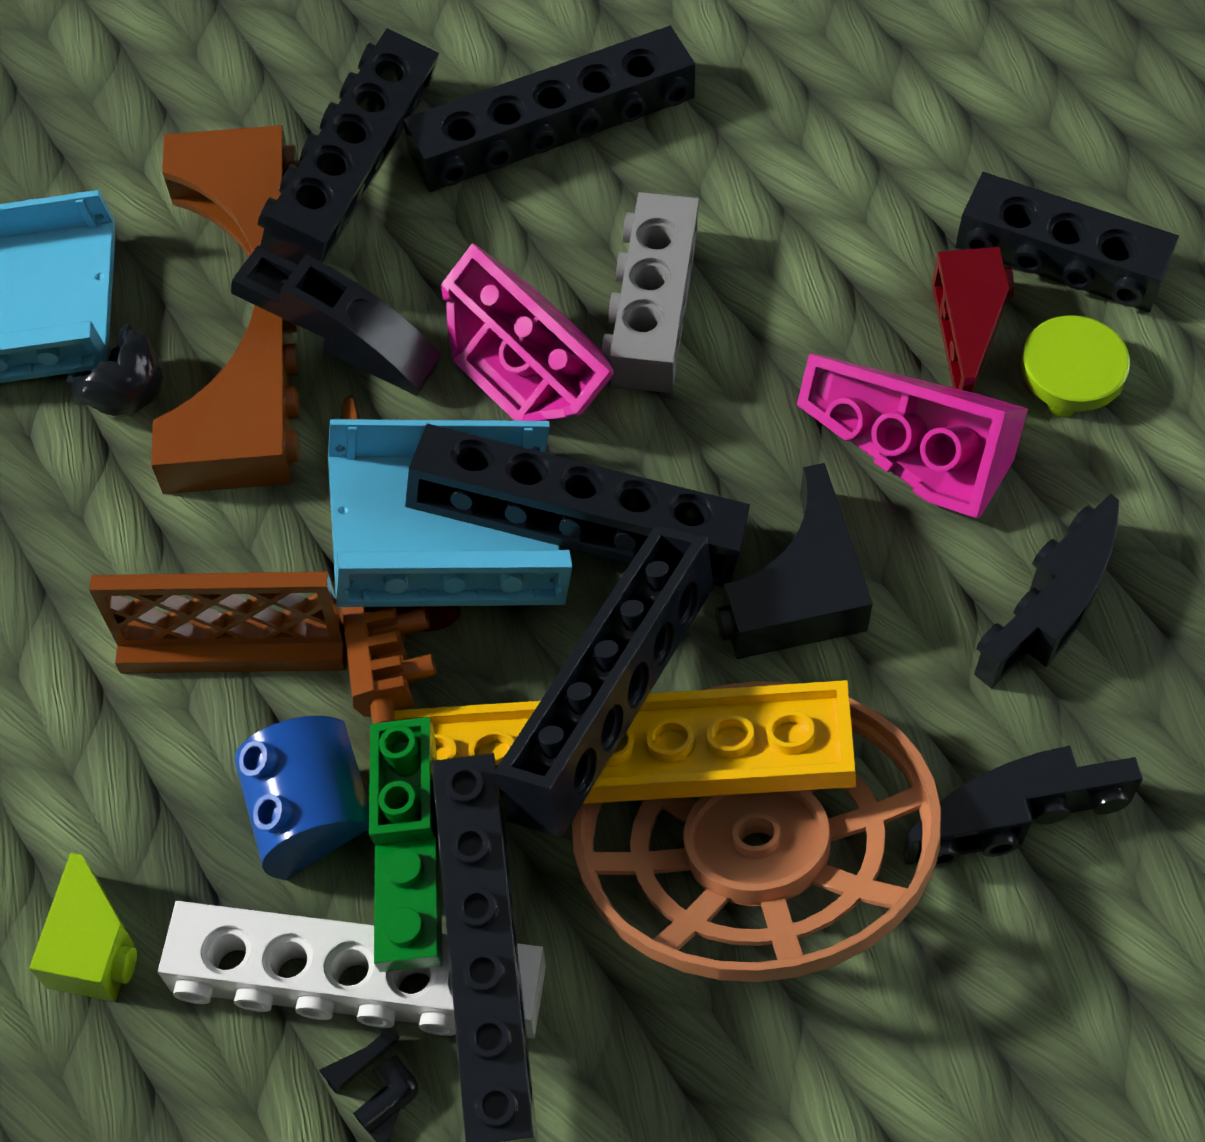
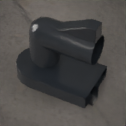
M391 1027L367 1047L319 1069V1072L326 1079L332 1090L338 1093L400 1039V1036ZM397 1055L389 1058L372 1071L384 1087L353 1113L375 1142L388 1141L400 1110L417 1096L419 1090L416 1078Z

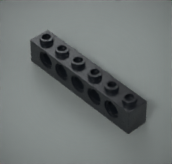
M670 25L403 118L408 153L429 192L456 185L463 180L491 170L501 169L508 164L536 154L548 152L561 145L590 137L603 130L635 121L645 115L671 106H677L695 98L696 64Z
M388 28L376 45L371 42L367 44L358 65L360 71L358 74L351 71L343 83L339 95L341 101L339 104L330 102L320 123L321 132L319 135L310 133L300 154V161L302 162L298 167L291 164L286 170L279 187V193H281L279 198L276 200L270 197L266 201L258 219V226L264 228L260 247L297 265L305 254L322 263L325 262L404 130L403 118L414 114L429 89L439 57L438 52Z
M427 423L409 466L405 507L629 564L655 525L708 537L714 585L724 587V584L731 582L750 504Z
M655 525L494 771L507 822L560 838L563 837L714 588L708 537Z
M491 753L431 761L465 1142H538L504 811L494 771L497 768L495 755Z

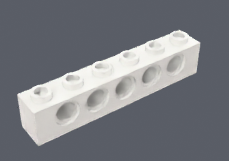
M175 901L158 974L169 990L173 992V996L179 1000L194 1004H208L211 997L232 999L236 1006L256 1012H268L271 1010L272 1005L296 1008L295 1012L297 1014L317 1020H329L332 1018L333 1013L355 1015L359 1022L373 1027L390 1028L394 1026L395 1021L417 1023L419 1024V1029L434 1035L452 1036L456 1034L446 934H442V966L379 972L374 964V925ZM518 944L527 1038L535 1039L546 970L544 951L542 946ZM235 950L246 952L243 961L237 967L229 970L218 969L221 959L227 953ZM293 958L307 960L305 968L298 975L290 978L278 976L281 966L286 961ZM355 965L368 968L366 977L358 984L346 986L338 983L341 974L347 968ZM422 973L430 977L428 985L418 993L408 994L399 990L401 982L411 974Z

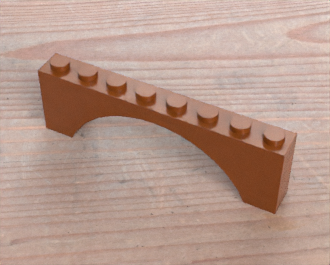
M282 125L164 134L162 173L172 204L197 213L221 227L236 240L249 257L255 248L261 245L264 228L258 226V219L266 201L270 197L276 200L281 194L279 193V187L286 170L291 164L298 167L295 145H287ZM254 305L245 335L224 368L191 399L153 420L151 466L163 494L291 484V463L300 462L297 430H291V418L300 417L298 389L296 386H291V375H299L300 372L297 344L291 343V333H299L298 325Z

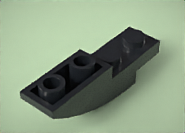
M257 246L232 279L231 294L325 338L324 352L415 396L419 394L440 361L441 353L423 334L388 304L357 282L306 254L297 265Z
M1111 493L1095 509L1090 505L1085 506L1069 525L1068 532L1070 533L1060 542L1051 539L1042 547L1032 562V565L1037 569L1030 591L1024 595L1014 609L1013 614L1016 616L1005 627L999 623L993 625L979 641L976 649L980 652V657L974 675L991 689L1028 653L1047 667L1065 647L1081 624L1094 599L1114 545L1118 526L1119 499Z
M1069 745L1038 752L1008 762L978 776L940 802L941 838L940 851L935 867L950 864L956 861L960 855L983 852V855L987 857L1008 854L1023 844L1033 819H1035L1037 824L1044 825L1064 820L1074 812L1093 809L1095 814H1110L1125 808L1131 803L1143 780L1136 757L1077 767L1071 746ZM921 820L909 831L903 851L906 865L918 863L922 851Z

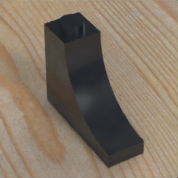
M825 463L803 467L800 499L804 518L797 534L788 547L774 561L761 570L742 579L724 584L723 606L715 608L716 621L721 639L723 641L731 639L737 659L868 631L873 603Z

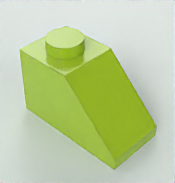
M70 852L29 969L47 989L116 1002L121 984H127L135 970L137 961L135 943L83 855Z

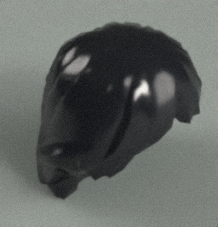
M129 323L120 328L117 346L111 350L108 361L100 362L97 368L82 374L70 373L68 375L66 383L71 387L72 399L76 405H88L103 414L115 417L132 416L146 405L151 404L160 392L164 376L158 354L154 351L148 334L141 331L140 327L137 329L133 328Z

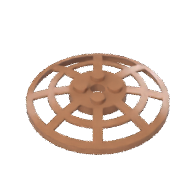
M750 681L719 685L708 689L783 685L796 683ZM849 697L852 731L868 739L889 756L906 777L911 788L877 802L872 791L856 774V787L842 789L849 795L858 809L831 818L827 817L823 806L813 795L815 790L702 796L697 802L689 797L643 800L633 822L630 839L631 852H594L593 839L596 822L603 803L582 804L572 822L574 858L584 891L600 918L623 941L650 959L684 973L716 980L763 982L796 978L834 967L866 951L893 931L917 905L933 876L940 851L941 806L935 780L921 753L899 728L880 713ZM662 809L685 822L683 831L685 848L649 851L651 832ZM919 810L922 821V851L908 888L875 881L885 855L884 824ZM866 831V853L857 875L827 865L832 841ZM752 833H765L772 837L768 843L761 846H750L742 842L746 836ZM690 870L693 877L705 891L685 910L664 891L655 874ZM598 875H636L638 884L650 903L672 923L653 939L628 924L616 912L602 889ZM811 885L841 895L822 911L804 920L792 922L786 900L801 894ZM860 901L889 909L861 932L829 948L803 955L798 941L799 938L810 936L834 924L849 913ZM728 902L746 906H761L767 928H733L714 924L710 921ZM695 935H698L708 940L732 945L762 946L772 944L777 960L764 962L719 961L686 954L679 951V949Z

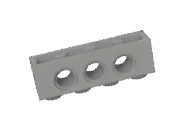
M638 192L635 213L626 212L623 242L629 243L628 252L619 251L616 267V282L622 283L621 293L612 292L609 305V323L615 324L614 333L604 334L602 352L615 373L610 379V387L673 393L698 233L699 198Z

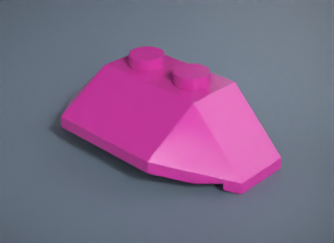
M473 243L470 245L442 282L441 289L443 300L446 301L447 328L453 362L514 421L551 422L581 416L615 374L605 354L590 338L537 289Z

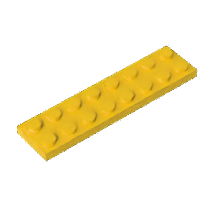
M848 680L649 693L583 804L856 787ZM540 701L394 710L395 721L424 717L431 718L437 760L494 753L498 767Z

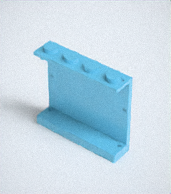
M99 190L0 204V383L91 371L97 368L100 362L108 361L116 221Z
M330 419L328 468L336 607L565 605L572 572L570 550H559V546L405 507L409 466L427 423L546 453L550 428L549 421Z

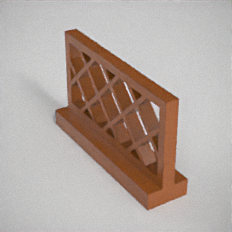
M328 571L91 575L89 591L117 644L115 664L120 673L345 670L346 644L342 610L336 607V598ZM295 593H315V594L311 595V596L308 597V598H305V597H302V596L297 595V594H295ZM237 594H248L253 597L247 599ZM179 595H190L195 598L190 600ZM122 596H131L136 598V600L132 601ZM215 605L229 612H220L211 607ZM276 605L286 609V611H277L269 606ZM157 606L162 609L168 610L171 613H164L153 608Z

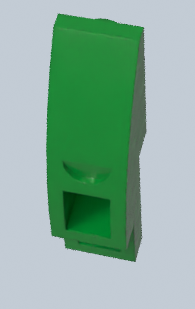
M430 717L370 724L369 836L375 844L374 964L379 972L442 966V916H445L431 762L437 760L433 723Z

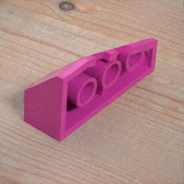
M810 353L808 356L797 402L800 408L844 441L850 440L875 459L873 462L883 470L893 472L913 487L912 491L926 502L974 518L982 516L1012 465L1028 408L984 395L815 353Z

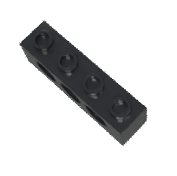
M982 172L962 213L955 247L961 250L1000 247L1003 264L1018 268L1025 273L1036 274L1066 284L1076 290H1083L1116 301L1123 306L1134 307L1150 313L1170 264L1179 235Z

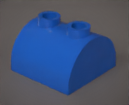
M304 716L285 720L255 733L237 749L234 757L237 774L262 868L269 876L286 880L369 829V802L343 720L329 716Z

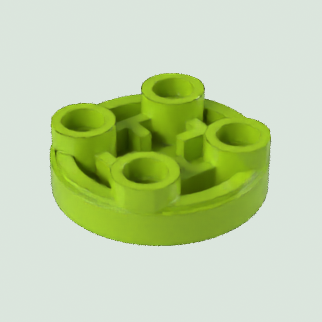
M1068 315L1049 319L1033 329L1024 344L1019 367L1027 387L1035 396L1046 403L1048 411L1058 417H1070L1075 412L1101 408L1121 394L1130 369V356L1123 340L1107 325L1088 317Z

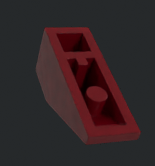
M1000 247L941 251L937 253L932 289L952 386L956 389L974 393L999 327L1006 299L1012 298L1014 295L1013 271L1011 267H1004Z

